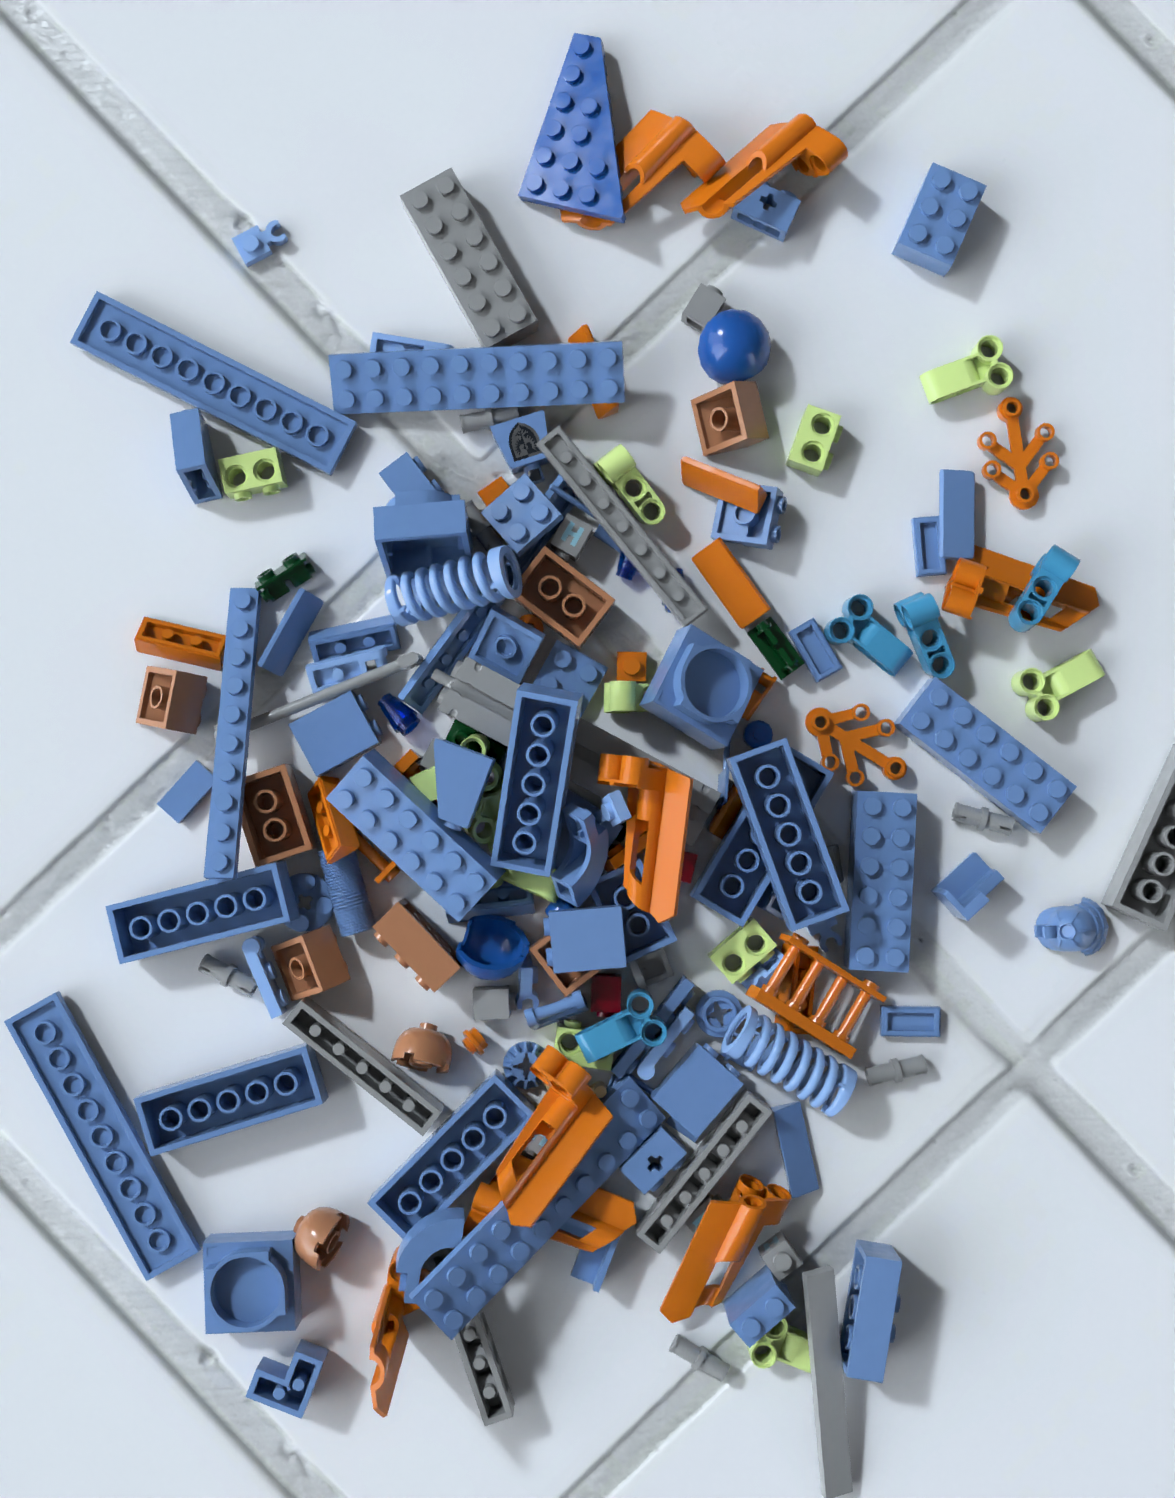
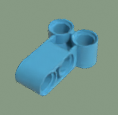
M1054 544L1048 553H1045L1032 570L1030 581L1009 613L1008 622L1015 631L1026 632L1039 623L1062 585L1073 575L1081 560ZM1035 587L1042 588L1045 592V597L1037 594ZM1021 610L1029 613L1031 621L1022 618Z
M919 592L894 603L893 608L900 624L906 628L923 671L930 676L941 679L949 677L955 669V661L938 620L940 611L934 597L930 593L924 595L922 592ZM930 630L933 636L929 644L924 645L922 635L925 631ZM941 657L943 659V666L939 671L935 672L933 662L936 658Z
M857 594L850 597L842 606L844 617L835 618L826 624L824 628L826 640L832 645H841L849 642L883 671L895 677L913 655L912 650L871 617L874 606L868 596ZM853 601H858L863 605L864 613L862 616H856L852 612L851 605ZM835 624H841L845 628L846 634L843 639H838L833 635V626Z
M641 988L633 990L627 997V1009L574 1035L587 1063L599 1060L640 1039L646 1045L652 1047L660 1046L667 1038V1027L662 1018L651 1015L654 1001L649 991ZM639 996L645 997L649 1002L648 1007L643 1011L635 1010L632 1007L634 998ZM650 1024H657L662 1028V1033L656 1038H650L645 1033L646 1027Z

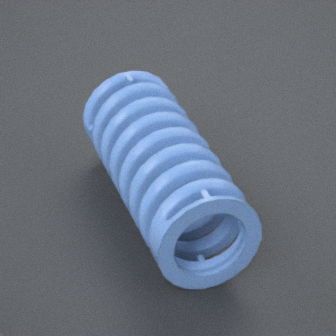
M507 545L491 548L487 556L479 551L473 555L472 559L464 555L459 558L458 563L453 559H449L444 563V566L434 563L430 566L429 570L425 567H419L415 573L408 570L403 572L401 577L392 574L385 581V599L388 610L394 621L403 627L415 624L419 620L428 621L433 617L440 618L447 615V613L456 614L462 609L471 610L476 606L484 607L490 602L500 603L505 598L516 599L522 593L520 567L515 554ZM511 565L513 572L512 588L509 585V577L507 570V566ZM396 584L401 589L403 599L406 603V605L404 606L401 605L398 599Z
M750 1005L744 1007L737 1014L722 1042L721 1049L723 1053L733 1059H738L746 1051L743 1061L746 1067L751 1068L758 1062L757 1073L764 1076L771 1071L770 1080L772 1083L778 1084L784 1079L783 1088L787 1092L797 1088L796 1096L800 1100H805L810 1096V1105L814 1108L823 1105L821 1112L828 1117H833L839 1113L854 1091L857 1082V1071L844 1063H838L836 1058L831 1055H824L823 1050L820 1048L811 1047L810 1042L807 1040L798 1039L797 1034L794 1032L785 1031L781 1024L772 1023L768 1016L758 1015V1011ZM746 1018L744 1027L738 1035V1033H736L735 1031L737 1027L740 1025V1023ZM761 1026V1031L757 1032L756 1029ZM773 1034H775V1038H774L773 1041L768 1045V1042H769V1040H770V1036L773 1035ZM732 1037H737V1038L733 1041V1043H731ZM788 1042L787 1048L782 1052L784 1044ZM801 1050L800 1056L795 1060L797 1052ZM815 1058V1062L809 1067L811 1059ZM828 1066V1070L823 1074L824 1067ZM837 1087H839L838 1093H837L836 1097L834 1098V1100L832 1101V1097H833V1095H834V1093H835Z

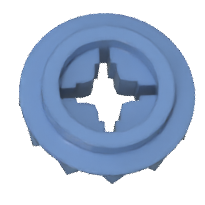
M711 990L700 998L695 1007L697 1024L703 1032L710 1036L724 1037L730 1024L742 1010V1007L733 994L725 990ZM714 1002H717L721 1009H731L723 1014V1025L720 1024L716 1017L711 1018L710 1016L706 1018V1016L714 1012Z
M523 1041L513 1045L507 1051L503 1061V1069L506 1078L515 1087L527 1090L538 1087L542 1083L531 1071H529L528 1077H525L523 1068H518V1066L514 1065L523 1063L525 1053H528L529 1061L533 1064L544 1048L537 1043Z

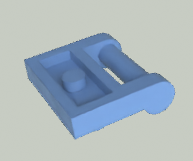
M581 990L572 992L571 996L557 1002L538 1007L534 1010L532 1007L524 1010V1015L528 1026L536 1030L589 1010V1007Z

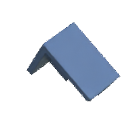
M972 852L940 881L931 892L954 917L969 921L990 901L986 895L1005 878L997 870L991 869L977 853Z
M570 1217L559 1229L578 1237H583L596 1228ZM620 1236L591 1253L579 1249L571 1270V1276L593 1284V1291L599 1293Z

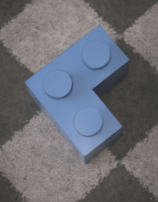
M301 1339L290 1366L263 1356L256 1368L246 1398L302 1419L329 1349Z

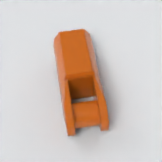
M765 672L762 673L758 682L766 688L762 694L754 689L741 717L742 719L749 721L775 683L776 676L772 678Z

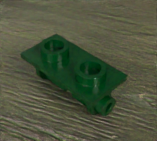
M305 552L300 555L293 553L282 561L283 565L274 571L272 568L267 569L258 575L255 589L257 591L262 588L264 589L260 594L266 603L270 600L274 602L290 592L289 587L285 583L288 579L296 588L313 578L312 574L316 570L310 562L304 563L307 560Z
M771 616L747 632L780 680L805 664Z
M455 719L445 740L460 745L471 734L486 735ZM486 736L490 742V751L487 756L495 758V762L499 764L507 751V746ZM469 742V749L482 753V747L478 742Z

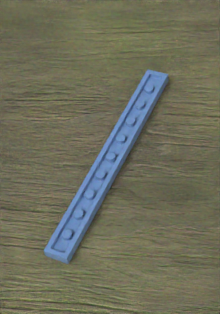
M558 475L552 484L576 500H579L564 479ZM550 488L544 494L564 518L574 506ZM564 518L520 557L509 544L507 545L516 556L521 576L541 549L547 544ZM511 565L507 566V570L509 577V585L512 588L513 572ZM506 598L500 603L490 602L484 607L476 606L471 610L462 609L458 612L397 697L423 714L443 686L431 679L434 670L437 668L451 675L458 660L464 658L476 641L490 610L494 606L500 608Z
M230 588L204 878L237 880L262 598L260 594L262 591H257L255 588Z

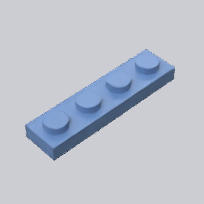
M683 975L652 1015L662 1018L666 1027H668L676 1017L673 1012L681 1003L685 1006L695 992L691 990L695 986L694 983ZM650 1024L646 1027L645 1033L650 1038H656L655 1034L661 1027L657 1024ZM642 1039L626 1046L613 1062L611 1072L619 1078L624 1073L630 1075L639 1063L636 1058L643 1050L648 1052L652 1046L646 1045Z

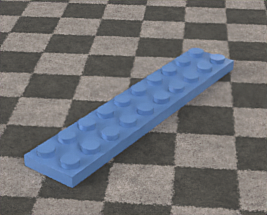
M96 291L70 341L73 346L199 408L332 476L358 426L356 421Z
M623 341L328 355L334 411L340 414L625 402Z
M60 991L5 1020V1025L145 1280L152 1279L201 1250L198 1242Z
M625 1074L601 1099V1102L614 1118L532 1228L512 1226L507 1209L501 1200L409 1294L410 1298L450 1340L476 1316L666 1119L630 1076Z

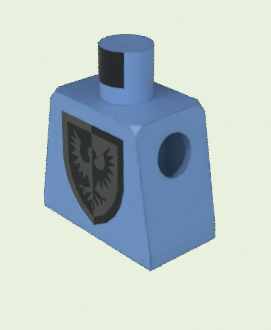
M544 410L490 426L492 436L511 473L517 474L524 471L534 484L545 481L541 466L550 462L536 446V443L547 435Z

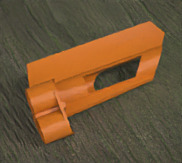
M651 109L616 146L622 191L640 174V183L623 199L624 214L681 163L692 177L700 178L705 184L726 164L724 158L686 119L680 116L672 118ZM560 209L561 219L564 223H577L580 227L587 230H601L606 226L611 227L615 223L614 221Z
M804 113L798 114L788 123L769 125L732 157L707 183H702L680 204L685 214L699 211L706 218H719L790 163L796 172L799 170L806 176L817 178L818 176L829 175L847 159L848 150L838 137L816 126L815 121L809 115Z
M974 545V558L964 559L960 557L957 561L952 576L944 588L941 609L968 620L973 618L970 615L974 607L1008 617L1014 605L1009 603L1022 594L1032 577L1030 574L1035 566ZM1069 578L1062 585L1051 605L1063 610L1051 618L1043 616L1036 625L1059 632L1065 630L1100 606L1095 587ZM1035 587L1037 594L1045 597L1044 590L1040 587ZM1021 610L1022 618L1031 621L1029 613Z
M600 753L597 784L628 787L627 807L632 817L626 821L623 887L627 889V895L635 906L645 912H649L658 923H663L677 916L693 779L669 769L666 765L651 761L649 758ZM648 831L642 882H640L635 876L639 836L643 832Z
M550 1045L546 1046L529 1068L549 1089L496 1169L500 1195L512 1226L533 1227L614 1118L588 1085L592 1076L580 1065L569 1061L562 1053ZM535 1135H544L548 1141L517 1181L513 1167L514 1162Z
M519 1155L513 1167L517 1181L531 1164L532 1159ZM497 1174L489 1184L485 1182L480 1183L472 1202L471 1211L464 1224V1237L502 1200ZM599 1187L571 1216L596 1229L583 1237H578L559 1229L550 1239L590 1253L618 1238L626 1229L637 1223L634 1202Z
M742 1174L728 1201L710 1200L661 1304L660 1312L671 1323L691 1317L695 1307L709 1305L712 1308L722 1303L763 1227L780 1223L791 1200V1194L782 1186L768 1184L766 1187L756 1177ZM730 1262L720 1285L712 1284L706 1286L716 1263Z
M399 1246L393 1253L388 1268L387 1283L382 1290L371 1325L373 1337L370 1344L369 1360L375 1361L377 1365L370 1390L373 1409L381 1417H386L388 1414L409 1338L403 1316L420 1309L417 1304L404 1303V1291H399L400 1273L396 1272V1257ZM421 1269L419 1284L431 1273L429 1270Z

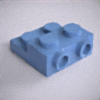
M760 485L765 490L767 497L758 514L718 499L711 538L716 540L721 537L724 542L772 550L773 544L778 543L781 538V526L777 524L779 514H784L786 511L787 498L783 497V492L778 487Z

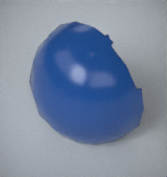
M737 309L720 312L707 322L700 335L698 346L701 367L709 378L723 385L732 381H746L760 373L766 367L771 351L769 332L762 321L746 310Z
M490 914L474 916L470 918L467 924L463 941L459 942L456 948V958L469 974L481 980L497 981L511 976L524 964L529 953L530 942L525 933L515 925V921L503 916Z

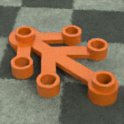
M1008 397L998 405L996 412L998 418L1007 425L1010 451L997 442V438L992 432L982 433L977 439V446L982 451L990 452L1013 469L1015 480L1001 472V465L994 460L985 463L981 473L984 478L995 481L1009 492V500L1015 508L1027 510L1037 503L1039 499L1037 487L1047 473L1058 466L1059 457L1054 452L1045 453L1039 459V467L1029 479L1026 467L1042 445L1053 438L1055 430L1049 423L1041 424L1036 428L1035 436L1023 451L1018 419L1022 414L1023 406L1017 398ZM1007 404L1015 406V413H1010L1007 410ZM1042 428L1048 430L1049 436L1047 438L1040 434ZM982 438H990L991 446L984 445ZM1045 457H1050L1053 460V466L1045 464ZM987 466H994L996 469L995 475L987 472ZM1021 490H1026L1029 493L1028 499H1023L1020 496Z
M860 703L852 709L831 713L828 709L821 707L814 708L806 715L805 727L810 734L817 736L822 756L820 764L823 767L834 771L839 766V758L832 753L830 735L840 742L847 771L845 780L848 785L852 787L860 786L865 779L863 772L858 769L854 751L880 766L882 774L887 779L899 780L904 777L907 766L903 759L900 757H887L861 741L862 739L879 735L882 737L891 736L895 731L893 721L883 719L875 725L845 731L835 724L852 719L859 722L865 721L870 716V709L867 705ZM858 707H862L865 710L863 718L856 716L855 712ZM818 716L825 719V725L822 728L817 727L815 724V719ZM884 722L890 725V731L887 734L881 731V725ZM827 757H832L835 761L832 768H828L825 765ZM893 763H897L900 766V771L897 774L892 773L890 770ZM853 772L858 773L860 776V780L856 784L850 780V775Z

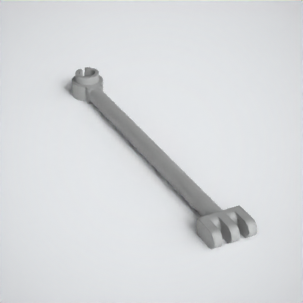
M410 652L398 657L393 662L251 718L250 731L402 670L417 667L423 662L424 658L421 654ZM218 725L214 726L215 731H216V732L213 733L215 739H216V737H217V726H218Z

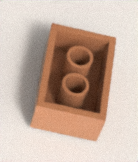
M546 546L541 549L522 574V593L520 597L513 599L579 650L615 604L613 597Z
M282 764L246 776L242 828L255 868L318 848L291 764Z
M406 898L397 902L372 926L376 930L374 933L376 939L383 946L387 947L390 945L397 954L394 956L404 968L407 969L410 966L417 974L415 977L416 981L426 991L431 988L435 993L462 967L456 958V951Z

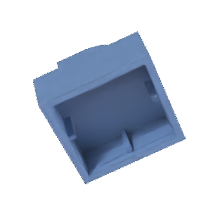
M435 490L395 492V497L386 506L373 507L374 540L386 577L392 574L401 577L402 573L408 570L415 573L419 567H425L429 570L430 566L434 563L444 566V563L449 559H453L458 563L459 558L464 555L469 556L471 559L473 558V539L465 500L460 499V494L450 495Z
M690 624L676 631L639 706L710 750L727 747L764 670L740 653Z
M293 1230L210 1234L203 1242L206 1334L296 1331L302 1320L300 1257L295 1250L294 1238L296 1233Z

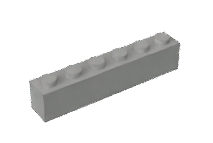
M303 998L282 1023L420 1135L424 1136L442 1113L445 1106L311 998Z

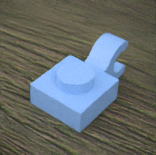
M620 790L611 792L601 799V810L593 814L597 824L600 825L605 821H610L612 827L620 825L632 817Z
M527 955L524 964L518 969L519 988L516 995L518 1009H522V1002L525 999H532L533 1009L539 1006L538 994L532 989L533 983H538V966H533L531 955Z

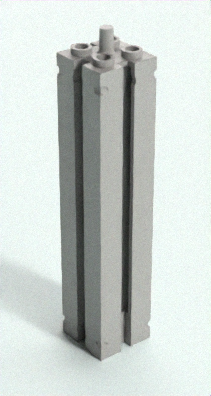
M467 656L463 662L458 660L451 676L436 668L431 679L444 686L436 701L440 704L438 710L508 747L516 692L521 685ZM579 718L570 781L601 798L611 792L620 790L627 805L628 787L597 784L600 753L649 758L651 761L666 765L669 769L688 776L594 724ZM692 778L693 787L686 843L691 846L695 844L704 827V823L721 795L720 792Z

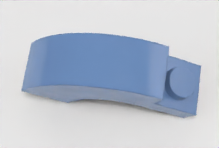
M570 803L562 809L570 834L569 849L562 864L551 874L557 896L578 908L591 894L601 877L607 859L609 840L607 828L595 823V817L590 810Z
M446 1208L433 1212L413 1225L403 1238L397 1252L396 1272L400 1273L399 1291H404V1303L416 1304L409 1294L419 1285L420 1273L425 1261L433 1253L445 1248H455L462 1241L465 1221L464 1208Z

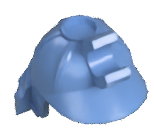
M1083 897L1079 904L1051 907L1042 911L1036 920V925H1034V933L1040 943L1048 949L1064 952L1081 951L1085 956H1089L1099 951L1105 944L1109 926L1103 909L1093 900Z

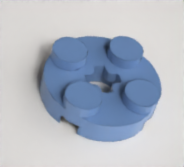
M299 873L291 876L290 880L300 918L285 922L284 924L297 932L313 931L322 927L330 920L334 909L332 907L334 904H331L332 901L330 900L333 897H329L330 894L327 891L326 880L321 876L311 873ZM300 894L304 897L309 895L312 897L313 900L310 902L311 908L309 910L298 906Z

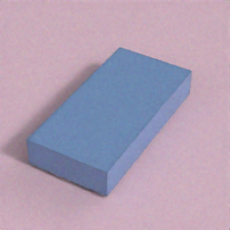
M939 516L912 518L911 526L916 577L946 575V559L939 557Z
M814 618L787 633L816 683L843 668Z
M196 760L157 805L178 824L182 823L212 790L213 773L199 760Z
M880 1005L881 1036L940 1037L941 1007Z

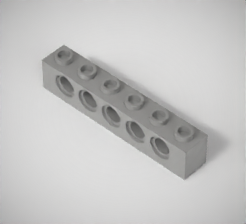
M745 1087L635 1225L636 1235L660 1254L773 1113L770 1107Z
M445 1248L433 1253L428 1258L431 1271L454 1248ZM482 1308L454 1338L484 1426H488L513 1417L515 1402Z

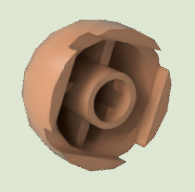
M420 1023L419 1028H409L399 1036L393 1048L391 1061L397 1060L396 1064L418 1071L427 1072L428 1069L437 1067L436 1073H448L452 1061V1048L446 1036L437 1032L438 1027L436 1025Z
M318 1207L310 1211L306 1216H301L293 1229L296 1233L294 1238L295 1250L301 1260L318 1271L321 1270L320 1265L324 1268L327 1267L342 1246L343 1242L338 1240L342 1228L348 1232L349 1216L331 1207Z

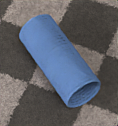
M323 850L318 851L320 865L322 866L325 882L327 883V891H329V897H333L330 900L332 901L331 904H334L332 907L334 908L333 911H335L334 914H336V922L338 923L341 937L373 929L372 926L376 922L372 913L371 902L368 900L369 897H367V890H365L366 885L363 882L364 879L361 874L362 871H360L361 868H359L360 865H358L356 851L332 864H327Z

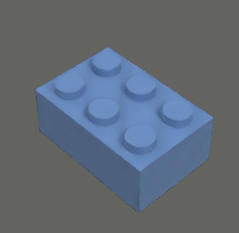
M933 162L923 180L891 254L945 277L953 265L987 185Z
M638 857L635 876L642 882L644 865L640 857ZM623 864L616 870L601 874L598 883L591 892V896L596 906L621 904L627 964L677 941V938L669 920L658 923L649 912L639 909L629 899L627 889L623 887Z

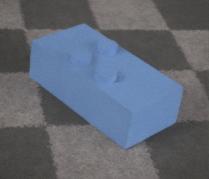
M856 1239L840 1337L842 1368L846 1377L883 1383L889 1343L894 1342L896 1327L893 1324L894 1312H899L901 1303L900 1294L897 1293L902 1260L892 1245Z

